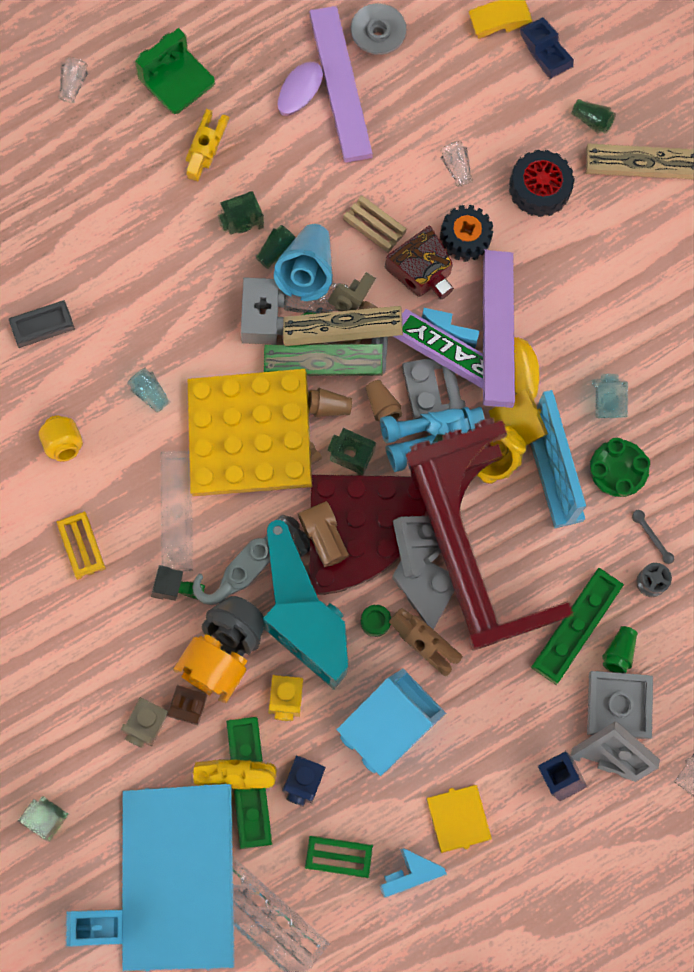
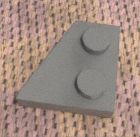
M429 516L399 517L393 520L405 578L419 573L421 568L431 563L441 553Z
M400 561L392 578L400 590H403L412 607L417 610L425 623L434 630L455 591L449 573L431 562L421 568L420 572L416 575L405 578L402 561Z
M616 721L571 750V757L575 761L579 762L581 757L598 763V769L609 773H617L621 777L634 782L657 770L660 759Z

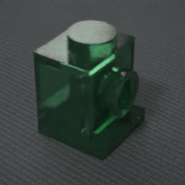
M253 191L220 202L221 214L218 215V220L223 231L228 230L231 235L236 232L245 233L255 225H257L259 230L264 228V215Z
M343 428L340 436H333L327 451L331 452L330 461L356 472L357 475L363 476L375 452L376 442ZM347 450H352L356 455L351 457L344 453Z
M42 796L39 801L32 800L18 821L44 840L51 841L69 814Z

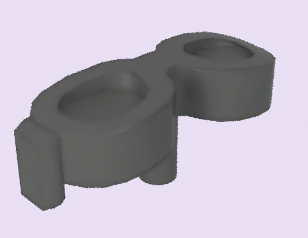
M286 515L278 517L276 520H282L287 524L292 539H294L296 546L301 552L299 555L303 557L310 551V538L307 537L305 532L300 530V524L293 517Z

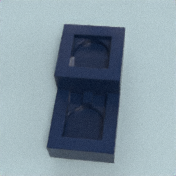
M544 17L520 28V34L528 49L550 79L574 66V59L558 42L559 34Z

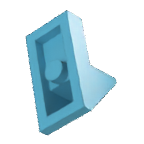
M402 848L401 853L409 874L404 876L402 870L384 876L386 883L379 886L383 897L386 898L444 876L446 871L445 868Z

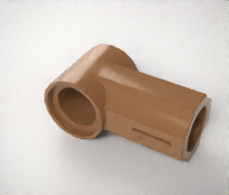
M327 501L298 513L301 525L307 537L312 539L324 567L335 565L349 556L336 528L335 516Z

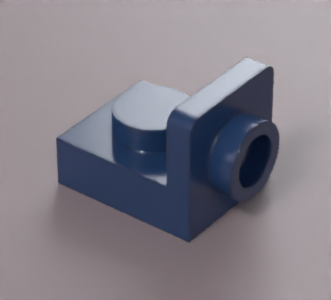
M296 755L282 790L283 793L288 794L286 800L303 807L305 802L312 804L326 767Z

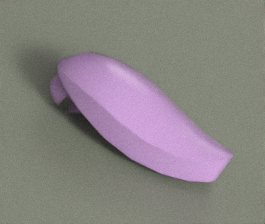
M305 62L296 67L286 78L277 104L281 115L287 116L299 111L314 97L323 76L322 68L318 63Z

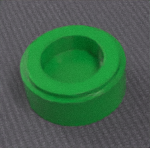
M381 605L367 607L360 619L363 631L372 637L384 635L391 626L389 623L391 614Z

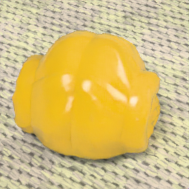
M505 426L507 431L506 438L490 443L491 446L499 444L502 460L490 464L477 475L484 483L493 484L497 480L509 478L513 471L522 464V455L526 451L527 443L514 428Z

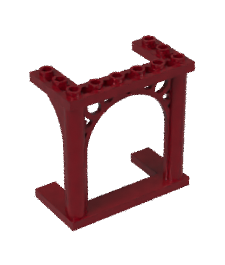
M493 418L474 424V430L462 433L461 429L442 435L443 441L430 444L429 440L414 444L410 447L411 452L406 453L415 489L420 491L470 632L469 642L472 651L553 624L573 615L568 601L502 625L498 624L460 515L463 496L472 480L484 468L502 460L499 444L491 446L490 443L506 438L507 431L503 420L495 422Z

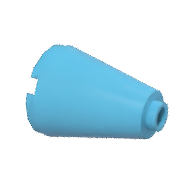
M319 224L305 226L276 261L274 280L277 287L284 294L290 297L292 294L299 296L302 301H312L321 298L328 292L332 284L333 273L330 234L325 227Z

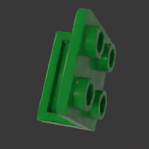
M179 27L172 33L165 34L159 43L150 50H144L135 60L138 79L172 114H179L215 85V78L188 51L186 34Z

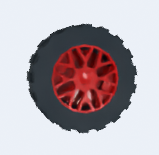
M534 150L532 153H526L523 158L520 157L516 166L514 165L510 177L509 193L512 195V201L519 206L518 208L521 211L524 210L531 216H551L555 212H559L567 204L574 187L572 167H569L566 159L549 150Z

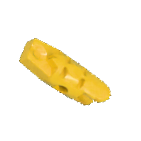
M206 109L185 159V161L189 162L186 170L187 178L197 182L203 169L210 168L230 118L223 114L219 118L216 129L209 128V123H211L213 111Z
M219 759L195 762L193 781L194 785L200 786L204 784H231V789H266L275 785L277 769L274 764L251 762V760Z

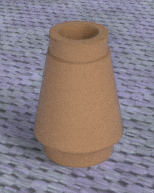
M374 380L365 387L376 421H380V418L385 416H392L397 421L402 416L401 404L382 384L381 380Z
M322 388L310 390L308 397L309 413L314 414L315 417L350 415L352 398Z

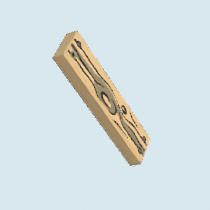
M588 144L586 147V174L694 179V149Z
M401 306L284 317L283 341L285 346L403 335Z

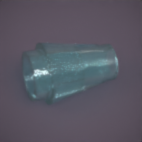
M143 368L127 382L131 387L130 391L157 413L171 402L153 371L149 372L146 368Z

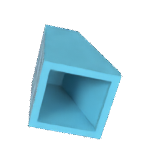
M401 669L388 677L336 730L341 734L342 742L348 748L355 749L361 755L365 767L371 772H377L379 776H382L446 712L404 669Z

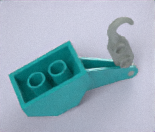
M274 520L268 525L265 538H257L250 541L228 565L221 585L215 593L206 594L201 590L200 583L203 575L198 574L193 582L194 595L204 604H219L229 595L248 587L270 563L275 605L263 618L264 630L334 690L346 677L348 670L345 621L341 619L344 615L333 604L329 603L326 606L323 602L319 601L287 524L282 520Z

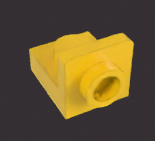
M272 675L268 712L275 715V720L293 721V716L300 717L304 678Z

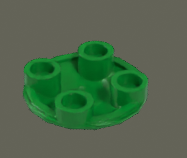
M618 437L603 443L595 450L590 461V474L594 484L602 492L613 497H627L637 493L645 485L649 476L650 459L636 444Z

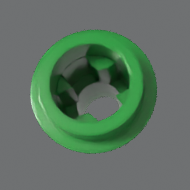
M627 626L620 627L619 632H617L602 656L604 659L603 666L613 673H627V670L632 668L638 635L637 631Z

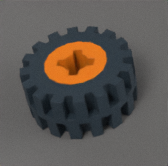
M461 205L458 210L453 208L450 214L445 216L441 227L440 240H442L444 249L447 248V254L449 256L455 255L454 259L459 260L460 257H463L464 261H469L472 257L473 260L479 258V255L483 256L484 251L489 248L493 236L492 221L489 222L490 217L487 213L485 215L482 214L483 210L481 208H478L476 211L473 205H469L468 209Z

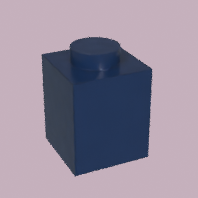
M566 751L538 765L551 794L559 801L588 787L574 759Z

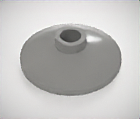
M380 3L370 4L361 8L353 17L351 35L354 42L362 50L371 54H387L396 50L403 43L406 36V22L402 14L395 8ZM380 32L382 35H375L374 33Z

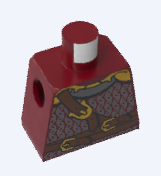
M430 225L386 256L385 269L416 296L420 297L432 289L442 300L454 289L446 279L452 271V260Z

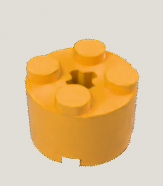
M205 634L204 637L199 636V638L193 637L173 668V671L175 673L184 671L181 678L209 696H211L212 692L220 695L219 701L227 703L246 673L245 665L248 661L233 651L229 654L219 648L221 643L210 635Z

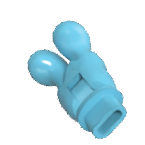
M463 407L462 409H447L420 414L422 418L408 421H396L392 416H385L380 418V427L383 440L387 444L423 431H427L430 434L427 437L395 443L385 447L393 471L399 472L407 466L406 453L411 452L410 447L412 445L427 440L430 441V444L443 441L442 435L457 429H461L462 433L474 430V424L485 420L481 407L471 410L468 407Z

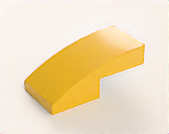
M497 0L468 11L478 39L504 28L508 33L533 22L526 0Z

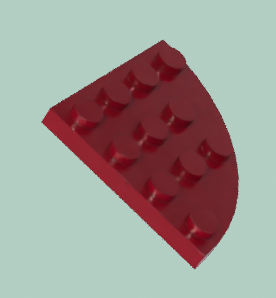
M312 475L311 507L326 501L328 502L337 522L336 528L349 554L341 562L324 567L310 538L309 578L316 595L338 593L363 582H368L383 573L400 558L393 520L399 517L425 516L426 513L420 491L415 489L411 476Z

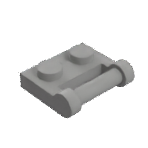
M430 358L402 364L413 419L422 418L420 414H427L428 412L466 407L465 401L461 400L456 374ZM436 369L443 370L450 401L448 404L442 405L434 372Z

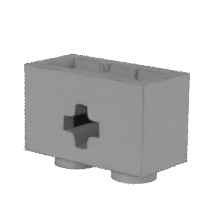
M243 278L241 342L243 344L277 345V335H283V317H278V307H284L285 294L279 290L274 279ZM261 309H266V314H260Z

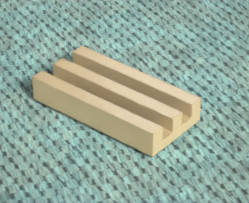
M362 195L359 197L358 202L351 206V210L344 214L343 219L387 253L404 236L407 229ZM356 214L359 215L373 228L391 239V241H386L354 216Z

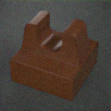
M177 685L167 716L199 725L208 695Z

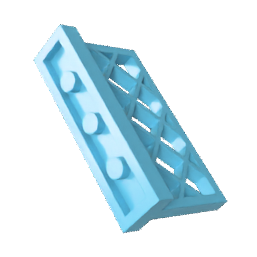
M553 390L545 391L538 402L537 408L541 409L540 415L548 435L531 443V448L554 528L583 522L585 520L583 510L586 507V503Z

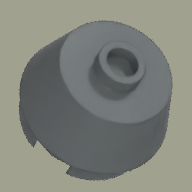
M230 596L207 611L206 620L202 624V630L204 634L212 635L223 644L220 649L230 654L233 651L241 656L245 653L250 655L252 651L259 648L264 628V616L249 601L237 596Z

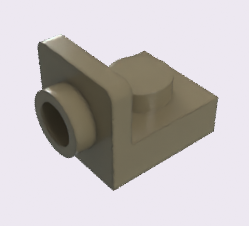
M366 272L360 281L354 279L349 288L339 283L330 295L328 302L339 311L357 310L376 278Z
M140 697L127 724H123L121 728L127 734L125 740L140 748L143 747L144 743L152 746L169 711Z

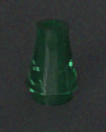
M581 99L576 101L572 109V115L579 118L596 133L602 132L606 134L616 117V113L611 111V107L585 102Z
M282 225L277 229L273 228L255 258L268 269L278 260L296 237Z

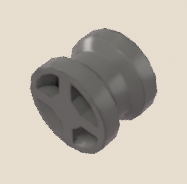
M660 563L647 565L637 576L636 583L639 591L648 597L661 595L671 585V572L665 565Z

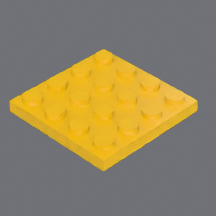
M306 369L187 379L190 494L192 496L312 487Z

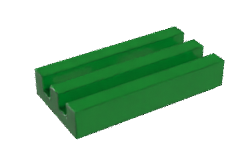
M309 836L305 869L369 878L373 845ZM315 844L366 852L365 857L318 851L314 850ZM313 857L359 863L364 864L363 870L312 863Z

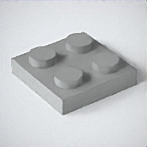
M590 671L587 735H594L616 721L636 739H651L653 676Z

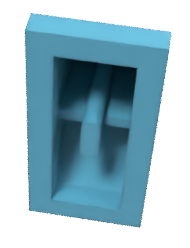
M122 910L67 912L66 946L122 944Z

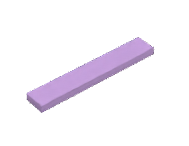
M337 6L310 10L309 16L344 163L370 159L373 153Z
M485 250L483 254V405L513 408L515 403L513 252Z

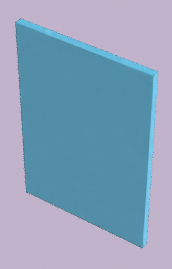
M204 784L203 786L145 788L144 790L123 791L122 971L145 970L149 972L150 970L234 968L231 784Z

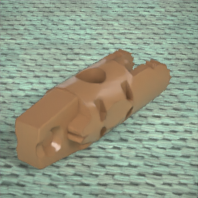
M401 608L390 619L389 623L400 633L399 636L444 676H448L452 670V666L445 658L453 664L459 663L462 659V654L416 615L413 616Z

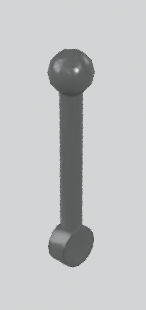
M636 510L632 515L633 521L641 524L663 555V562L666 564L673 563L674 555L667 552L644 520V512Z

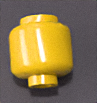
M59 415L52 416L45 421L39 430V439L44 452L51 459L60 462L71 460L77 456L83 445L79 429L72 418Z

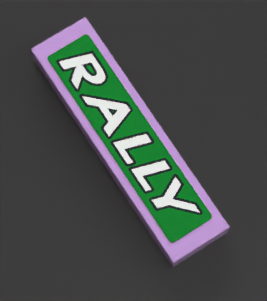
M405 309L402 314L403 335L393 337L483 389V353Z

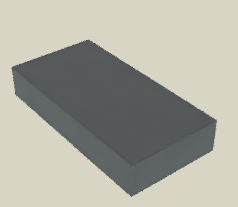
M65 300L8 318L19 348L75 330Z

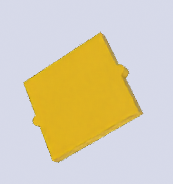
M525 389L515 395L513 408L496 406L488 411L490 418H493L495 422L503 420L505 426L514 428L527 443L526 446L548 435L540 415L541 409L537 408L530 389Z
M477 785L459 790L450 788L447 793L426 798L441 853L459 848L468 850L470 845L492 840Z

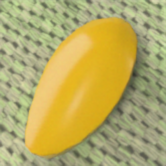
M515 337V393L517 395L525 389H530L533 399H535L539 387L537 356L527 341Z

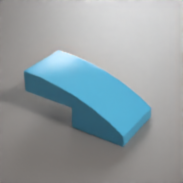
M429 308L423 309V319L475 349L479 336L478 330L451 325L452 313Z

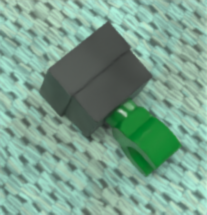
M159 565L151 597L176 601L178 593L197 599L193 592V582L181 581L182 571ZM200 584L201 590L204 592L205 585Z

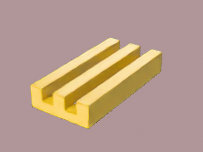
M85 511L56 521L77 580L87 574L92 575L98 570L103 571L106 569ZM80 520L83 522L97 562L91 565L77 525V521ZM69 524H71L85 568L82 569L79 568L65 528Z

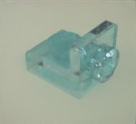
M601 374V379H593L592 385L596 387V417H627L628 382L620 379L619 374Z

